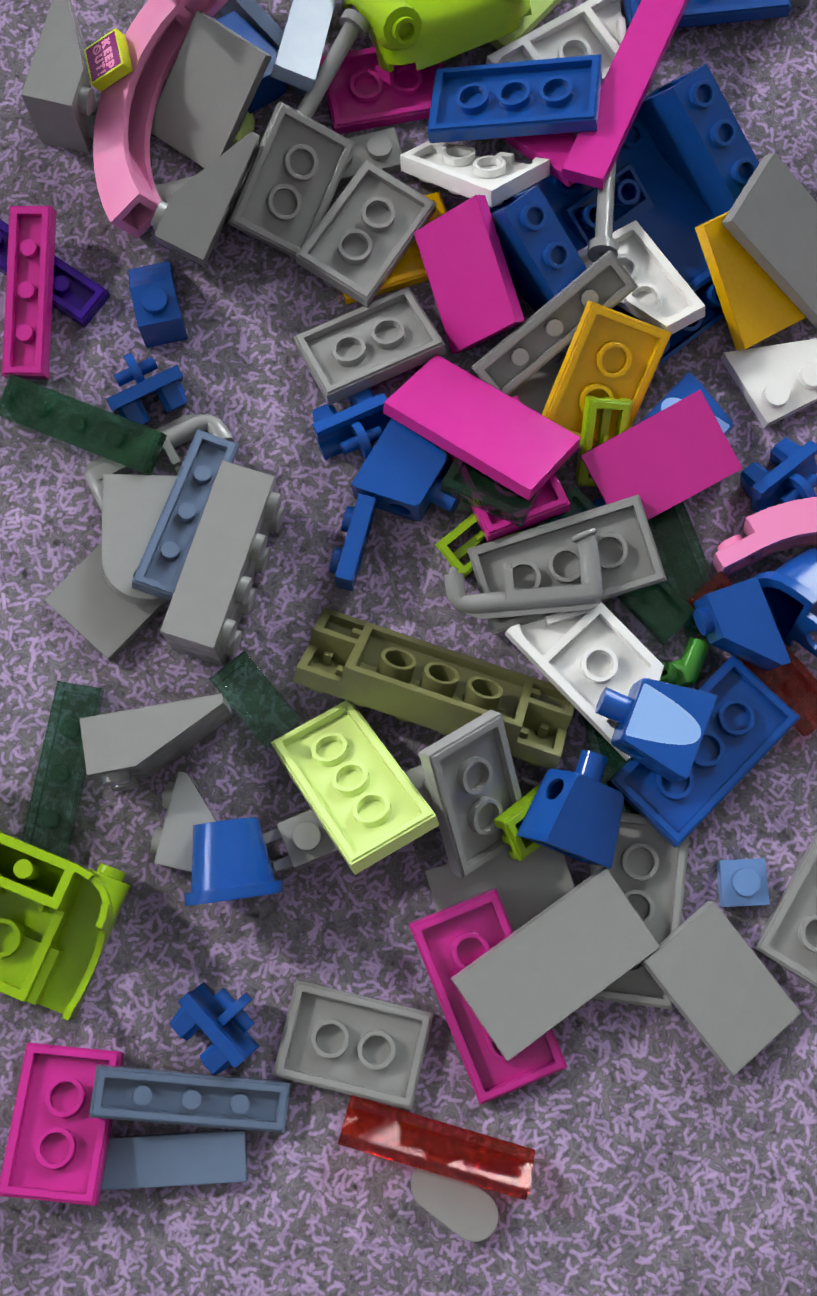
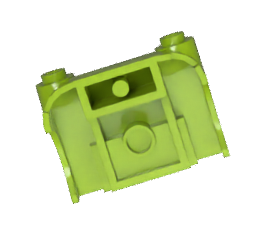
M342 0L345 9H352L354 5L369 21L370 27L368 31L375 47L380 68L389 73L394 71L393 65L415 63L418 71L443 62L520 28L518 20L524 15H532L530 0Z
M0 831V992L33 1005H42L63 1014L62 1018L65 1020L75 1019L131 885L123 882L126 873L101 862L97 871L91 868L87 869L82 865Z

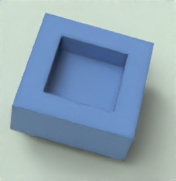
M765 858L716 861L720 908L770 905Z

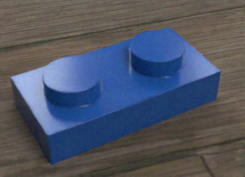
M359 493L355 507L347 506L341 531L346 532L347 535L343 548L335 547L329 567V572L335 574L337 588L353 592L376 513L375 497Z

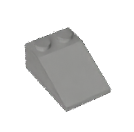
M52 0L21 96L41 143L89 153L94 137L98 104L94 87L91 85L84 54V49L86 48L84 38L71 0Z
M251 131L175 191L169 203L160 201L151 221V226L156 231L154 236L159 244L203 266L206 265L258 150L260 135Z
M220 693L79 718L87 775L102 783L103 786H111L112 791L139 787V779L152 777L232 719V708L223 694Z

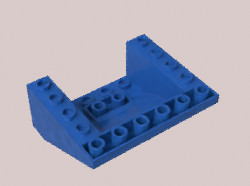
M707 64L656 88L645 96L616 159L613 232L636 220L705 305V317L670 336L658 366L724 317L695 227L730 211L759 164ZM550 174V176L504 200L501 205L490 208L514 288L535 312L587 269L577 251L587 247L589 241L595 238L598 188L576 182L567 187ZM618 305L612 308L613 310H616L618 312L638 319L637 317L630 314Z

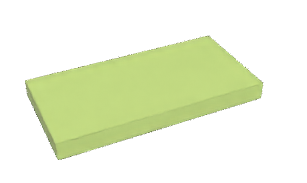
M345 700L270 742L276 755L354 875L439 826L436 814L351 701Z

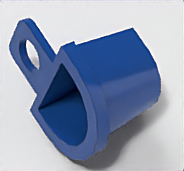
M810 548L803 550L774 571L759 573L757 578L786 650L796 641L817 657V643L810 634L811 631L817 632V549Z
M257 817L193 825L191 892L184 893L185 906L243 899L284 891L283 880H275Z

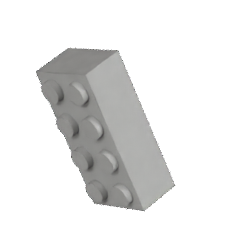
M222 460L160 629L161 634L174 651L224 666L228 655L232 657L236 655L242 638V631L237 630L242 613L249 615L252 611L257 590L252 589L257 573L264 574L271 555V549L266 547L271 532L278 533L280 531L285 516V508L280 507L282 494L278 493L275 476Z

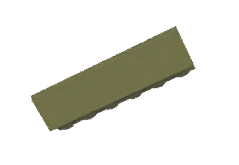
M324 608L312 630L309 645L296 667L293 682L306 686L312 691L327 693L351 701L356 706L368 707L392 715L400 721L413 722L436 730L445 736L489 710L502 714L511 755L524 760L530 765L542 766L548 769H557L562 756L567 729L574 712V706L551 683L328 608Z

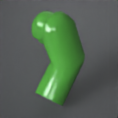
M690 637L681 659L669 663L661 662L664 668L659 681L683 687L694 684L699 678L710 644L701 639Z

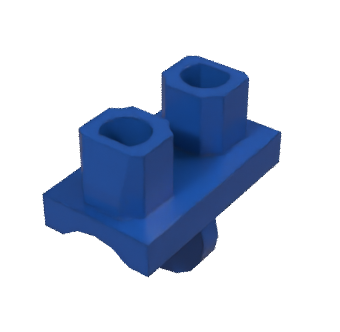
M131 352L123 356L128 368L113 376L119 387L135 380L136 385L106 399L113 414L118 412L121 420L130 431L151 422L141 400L155 393L167 414L187 404L184 388L180 382L183 380V374L178 365L145 380L143 375L158 369V366L153 357L137 363Z
M368 388L350 396L351 407L343 411L337 412L334 405L328 404L313 410L312 414L315 423L312 426L324 460L341 453L346 455L359 449L363 458L367 459L372 450L371 443L379 439L391 420L389 416L383 413L384 402L387 400L384 393L376 396Z
M785 437L774 445L770 452V461L777 466L769 472L758 462H753L741 472L740 486L751 497V509L754 513L779 503L816 497L813 489L817 486L816 443L810 440L805 445L800 446Z
M203 982L178 1001L182 1007L171 1020L170 1026L180 1038L186 1041L192 1038L200 1029L212 1041V1044L200 1055L203 1065L212 1075L215 1076L230 1066L236 1068L259 1047L247 1032L255 1024L243 1010L253 1000L247 992L238 1000H235L225 988H222L215 995L206 983Z

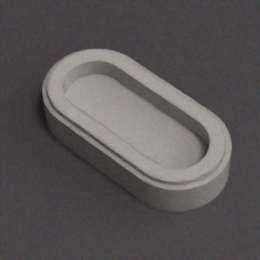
M428 1158L415 1167L411 1176V1191L415 1201L422 1208L464 1240L479 1242L493 1234L498 1225L499 1212L493 1197L487 1191L444 1159Z

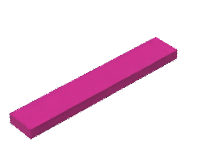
M641 0L601 85L598 131L578 133L562 167V179L603 190L689 0Z

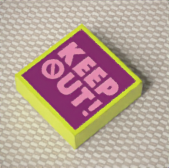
M116 28L84 49L91 85L101 92L133 71L126 36Z

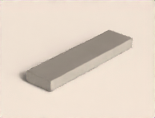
M609 250L471 367L482 381L509 395L571 343L588 300L612 309L633 292L638 285L613 252Z

